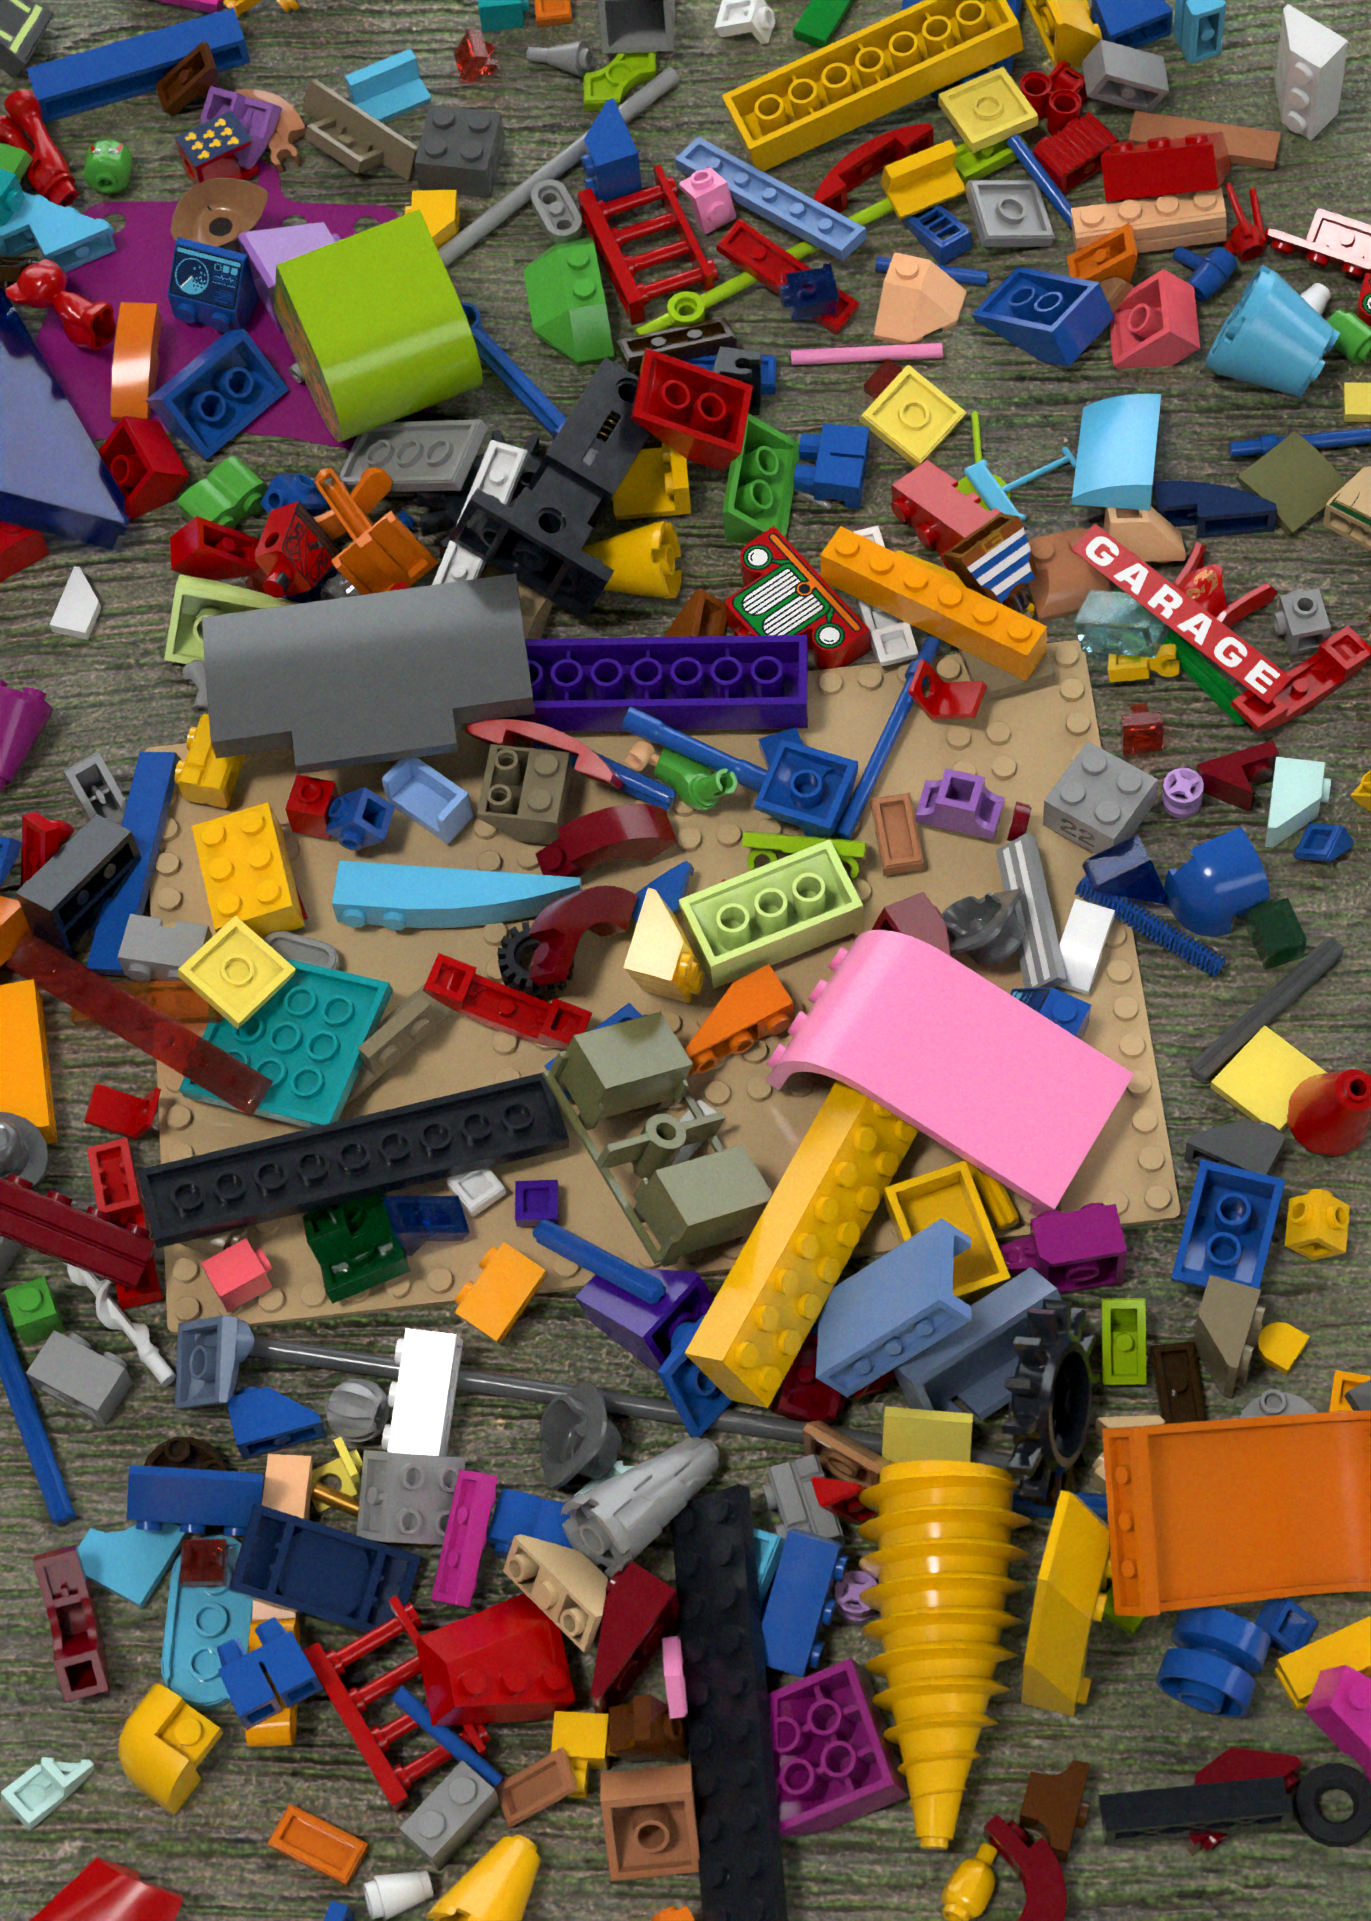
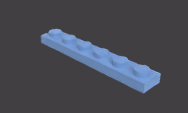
M697 137L674 158L676 169L690 177L696 171L709 167L727 181L733 201L842 261L867 239L865 227L700 137Z

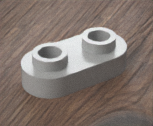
M553 179L537 183L531 191L532 208L548 238L554 243L579 239L583 233L582 217L565 185Z

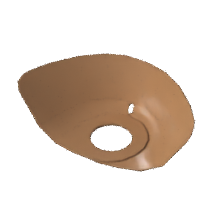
M216 178L199 183L188 190L177 204L171 223L172 237L175 241L178 237L215 247L238 239L237 235L251 230L261 218L268 200V193L259 185L234 178ZM226 218L232 222L233 226L227 235L215 236L209 230L210 224L215 219Z

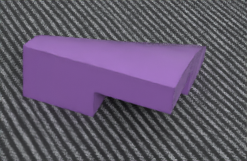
M210 86L200 122L203 124L228 111H232L252 140L250 146L233 153V155L239 160L237 163L241 167L251 170L262 155L275 130L282 107L249 98L233 91Z

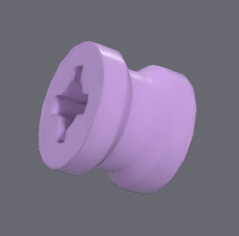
M1178 768L1169 772L1165 777L1162 805L1169 815L1184 819L1192 817L1201 808L1204 783L1202 777L1196 771L1190 768ZM1176 794L1184 795L1186 799L1176 797Z
M850 1571L845 1573L843 1581H837L835 1586L838 1614L852 1624H862L870 1621L877 1613L876 1610L869 1608L860 1601V1594L864 1590L877 1585L876 1580L871 1575L863 1571ZM853 1601L858 1602L859 1604H849V1602Z

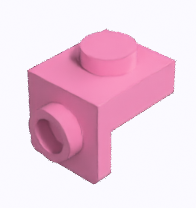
M709 167L696 171L691 177L679 183L681 191L690 198L698 228L705 235L737 218L728 183L712 168Z

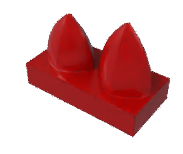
M37 812L22 815L21 887L71 837L75 830L69 823L61 820H48Z

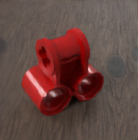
M1065 60L1060 61L1049 75L1032 71L1024 74L1019 82V89L1038 114V121L1044 118L1047 119L1046 128L1052 136L1053 134L1057 135L1059 131H1063L1066 124L1072 119H1080L1081 106L1089 99L1086 93L1084 76L1073 70L1071 64Z

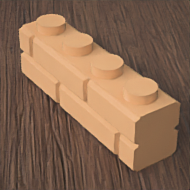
M1221 186L1219 189L1152 196L1071 208L1075 252L1127 223L1133 226L1137 254L1172 249L1179 246L1186 247L1226 241V209Z

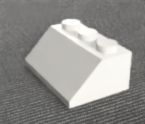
M1287 4L1283 8L1275 76L1281 122L1292 132L1301 134L1312 141L1338 114L1348 40Z

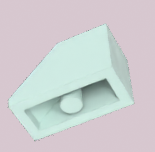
M1276 757L1265 847L1274 848L1318 817L1320 802L1328 803L1331 779L1323 778L1325 762Z

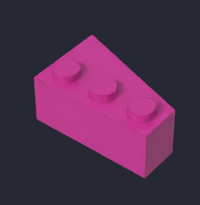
M1347 1665L1322 1670L1317 1678L1305 1713L1344 1754L1349 1753L1366 1771L1365 1776L1371 1782V1678Z

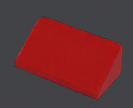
M821 1477L811 1478L818 1504L827 1511L855 1525L879 1515L859 1501V1495L863 1490L867 1489L860 1484Z

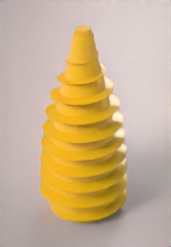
M918 1460L890 1464L880 1469L879 1484L868 1487L859 1495V1501L865 1507L879 1514V1517L863 1523L858 1530L861 1537L877 1545L879 1549L859 1560L858 1565L861 1570L879 1579L878 1585L870 1587L860 1594V1601L881 1614L880 1619L865 1625L861 1631L863 1636L882 1645L884 1649L883 1654L867 1661L865 1667L872 1674L884 1678L888 1682L889 1688L875 1695L872 1698V1702L877 1707L893 1713L896 1725L884 1731L883 1736L900 1747L903 1763L898 1766L897 1770L906 1776L911 1799L909 1806L913 1811L915 1835L917 1839H920V1848L930 1850L948 1849V1841L953 1840L963 1792L968 1790L965 1784L973 1759L984 1757L975 1751L982 1728L1000 1724L984 1713L990 1696L1008 1692L1011 1689L994 1680V1672L997 1663L1016 1658L1018 1655L999 1645L1002 1630L1023 1623V1620L1004 1611L1006 1597L1027 1590L1025 1585L1008 1578L1009 1564L1030 1556L1028 1552L1010 1544L1011 1531L1032 1523L1031 1519L1012 1511L1013 1492L1020 1485L1014 1482L1013 1474H1008L1004 1469L973 1462Z

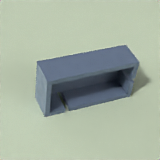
M1030 1267L971 1305L972 1314L970 1322L893 1369L911 1409L964 1413L950 1400L956 1397L978 1419L983 1420L1009 1403L1012 1392L1007 1390L1004 1384L1005 1378L1015 1376L1019 1362L1018 1354L1013 1345L1015 1336L1030 1337L1027 1312L1030 1308L1043 1309V1299L1062 1300L1058 1289Z

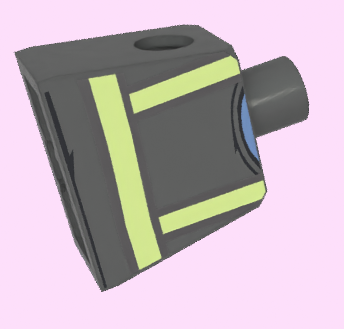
M0 0V68L12 78H15L26 65L55 14L30 0Z

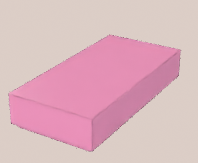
M678 1636L662 1638L664 1678L670 1719L686 1717L688 1711L681 1641L678 1639Z

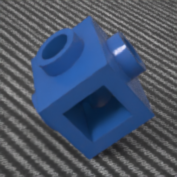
M278 473L270 482L268 490L260 502L269 514L273 509L298 501L302 503L312 517L324 514L329 507L323 495L315 487V482L309 476L302 473Z
M365 787L338 796L330 805L328 811L330 818L325 832L338 839L341 846L350 850H360L385 840L395 805Z

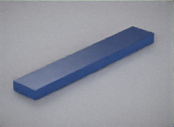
M140 751L121 826L132 831L142 859L115 900L107 898L101 907L98 918L100 922L95 930L86 967L91 974L126 976L119 962L118 954L130 914L143 916L175 786V769L177 763L181 760L176 752Z

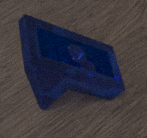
M387 1196L383 1200L394 1237L408 1256H412L426 1241H462L470 1233L459 1196Z

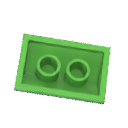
M749 413L741 454L735 460H732L730 464L722 510L725 538L729 542L749 543L773 526L786 538L794 492L795 466L799 462V442Z

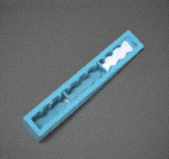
M339 860L332 906L337 922L344 923L350 927H362L367 924L381 925L391 930H402L405 927L455 928L503 923L538 916L556 898L583 889L581 878Z

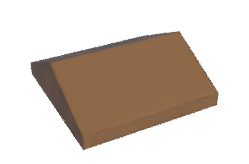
M821 1420L808 1422L802 1430L805 1457L813 1454L818 1455L822 1470L841 1481L855 1482L868 1488L879 1484L881 1468L894 1464Z

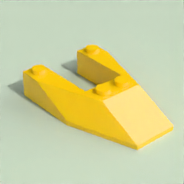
M1062 1490L1060 1491L1037 1580L1024 1659L1021 1703L1074 1717L1077 1703L1083 1705L1087 1703L1092 1678L1084 1676L1089 1633L1093 1620L1102 1621L1108 1595L1100 1593V1590L1106 1591L1109 1578L1112 1579L1109 1526L1077 1495Z

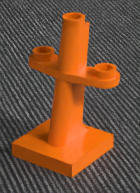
M377 467L366 469L352 492L349 491L334 469L324 468L318 472L315 478L316 487L332 510L313 518L332 541L346 532L354 540V542L334 557L331 562L362 595L391 591L390 588L404 580L408 587H411L438 564L434 555L391 510L375 524L367 516L391 490L392 479L384 469ZM333 477L330 483L323 484L327 478Z

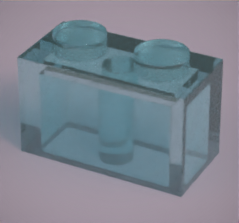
M1090 590L1074 620L1081 650L1084 652L1155 658L1170 630L1168 625L1127 593Z

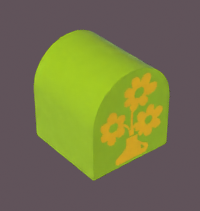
M420 209L276 265L274 311L315 405L328 430L337 442H343L482 386L483 377L480 359L468 320Z

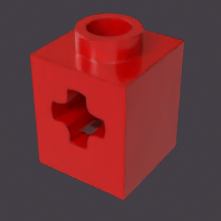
M296 775L285 808L292 832L331 840L332 836L326 833L325 830L330 818L328 815L330 805L339 796L334 781Z

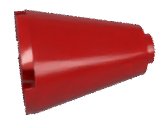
M1350 1069L1317 1074L1302 1081L1291 1093L1287 1124L1295 1140L1307 1151L1315 1154L1331 1155L1329 1157H1339L1353 1151L1365 1139L1371 1123V1076L1366 1072Z

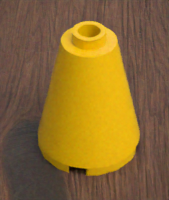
M658 521L584 546L581 551L589 556L598 558L604 565L614 570L603 590L661 599L675 598L680 591L682 570L675 571V558L681 557V550L674 526L671 523H666L667 521Z
M521 1835L502 1837L430 1909L426 1920L522 1921L541 1862L539 1855L536 1853V1845Z

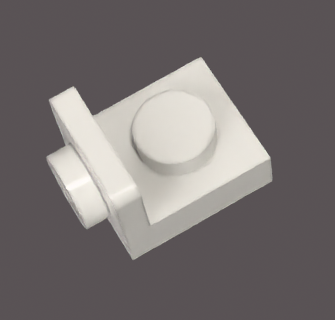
M722 0L714 29L721 38L752 32L760 44L769 43L772 29L775 26V15L764 0Z

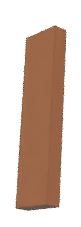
M1135 111L1128 141H1131L1132 145L1135 146L1147 144V140L1153 138L1169 137L1171 140L1183 138L1194 133L1208 134L1223 131L1231 163L1274 169L1281 132Z

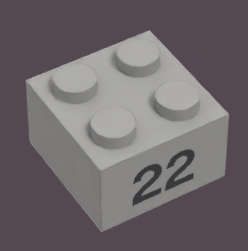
M1087 741L1044 800L1043 825L1113 863L1155 804L1157 779Z

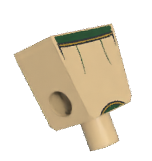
M1371 466L1363 467L1326 503L1323 526L1370 551Z

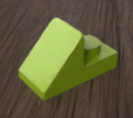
M1101 1299L1100 1334L1103 1385L1147 1384L1146 1299Z

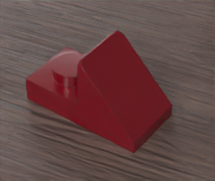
M1272 740L1197 764L1196 772L1202 777L1204 783L1203 793L1243 810L1250 811L1253 791L1249 782L1259 783L1274 774L1276 757H1279V752Z

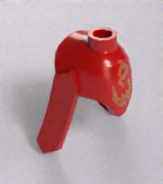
M1194 542L1186 565L1173 583V585L1228 628L1253 611L1272 603L1278 593L1267 582L1231 602L1228 606L1222 582L1223 568L1217 564L1207 567L1203 566L1204 551L1207 546L1198 542Z

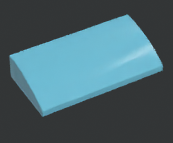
M1161 394L1122 395L1103 399L1083 407L1071 505L1150 511Z

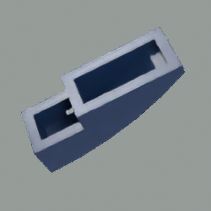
M1179 480L1154 481L1152 507L1174 527L1195 526L1196 539L1274 532L1277 514L1276 503L1255 494L1206 482Z

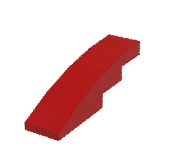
M128 1138L88 1147L87 1153L97 1209L112 1215L109 1223L125 1229L129 1222L149 1230ZM154 1253L137 1292L115 1283L118 1301L122 1310L163 1299Z

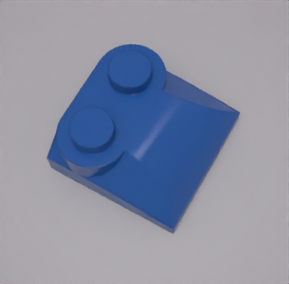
M782 739L754 803V809L799 826L806 836L828 838L836 832L852 795L858 773V761Z
M702 1315L696 1323L687 1321L676 1328L671 1339L672 1352L657 1372L690 1437L698 1438L732 1402L684 1354L705 1315Z

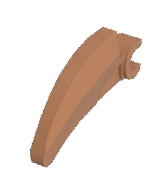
M238 89L234 91L243 96L282 107L279 120L268 142L272 152L271 161L276 171L280 174L284 172L281 162L285 158H293L296 165L301 164V158L292 143L305 135L306 128L293 106L271 92L253 89Z

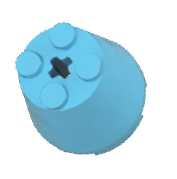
M1262 265L1242 293L1244 297L1240 298L1220 329L1205 359L1207 362L1204 367L1218 375L1301 398L1310 382H1314L1325 364L1322 358L1326 351L1329 352L1332 349L1340 332L1333 329L1277 272Z

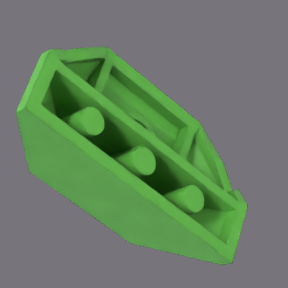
M588 237L569 242L555 243L523 269L534 334L556 351L569 357V360L578 367L602 363L604 358L614 361L615 355L606 301L593 239Z

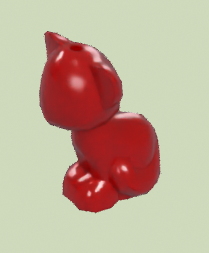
M44 259L39 263L28 266L20 273L17 282L6 288L5 294L7 298L15 304L28 305L35 309L53 306L63 323L66 337L77 347L97 351L110 344L115 337L116 323L113 317L114 310L112 305L102 301H97L93 304L87 298L77 293L66 291V274L59 265L51 260Z

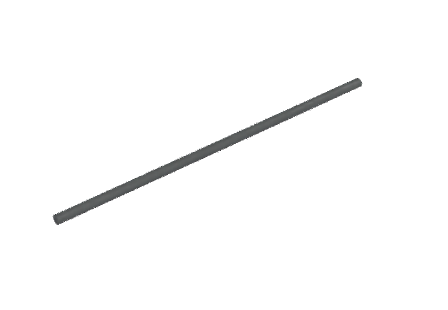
M255 1335L253 1350L248 1355L250 1357L398 1380L400 1365L395 1364V1357ZM459 1368L456 1389L550 1403L555 1396L559 1394L567 1395L576 1386ZM600 1390L607 1413L684 1425L673 1402L670 1400ZM725 1409L708 1429L804 1444L802 1430L808 1422ZM831 1426L882 1456L883 1434ZM971 1448L970 1462L990 1465L1007 1471L1006 1466L1012 1454ZM1013 1474L1014 1477L1021 1478V1475Z

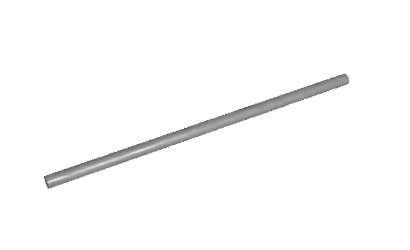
M666 68L618 106L625 124L680 81L677 72L673 68ZM588 131L439 248L438 252L445 268L531 200V191L537 183L548 179L556 180L581 160V156L586 154L584 138ZM295 362L288 368V371L296 382L301 383L304 378L297 362Z

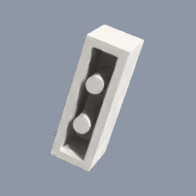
M406 1328L404 1339H398L395 1349V1364L400 1365L398 1382L392 1381L390 1385L388 1405L394 1409L391 1425L386 1424L384 1427L382 1450L404 1454L447 1455L463 1340L457 1334Z

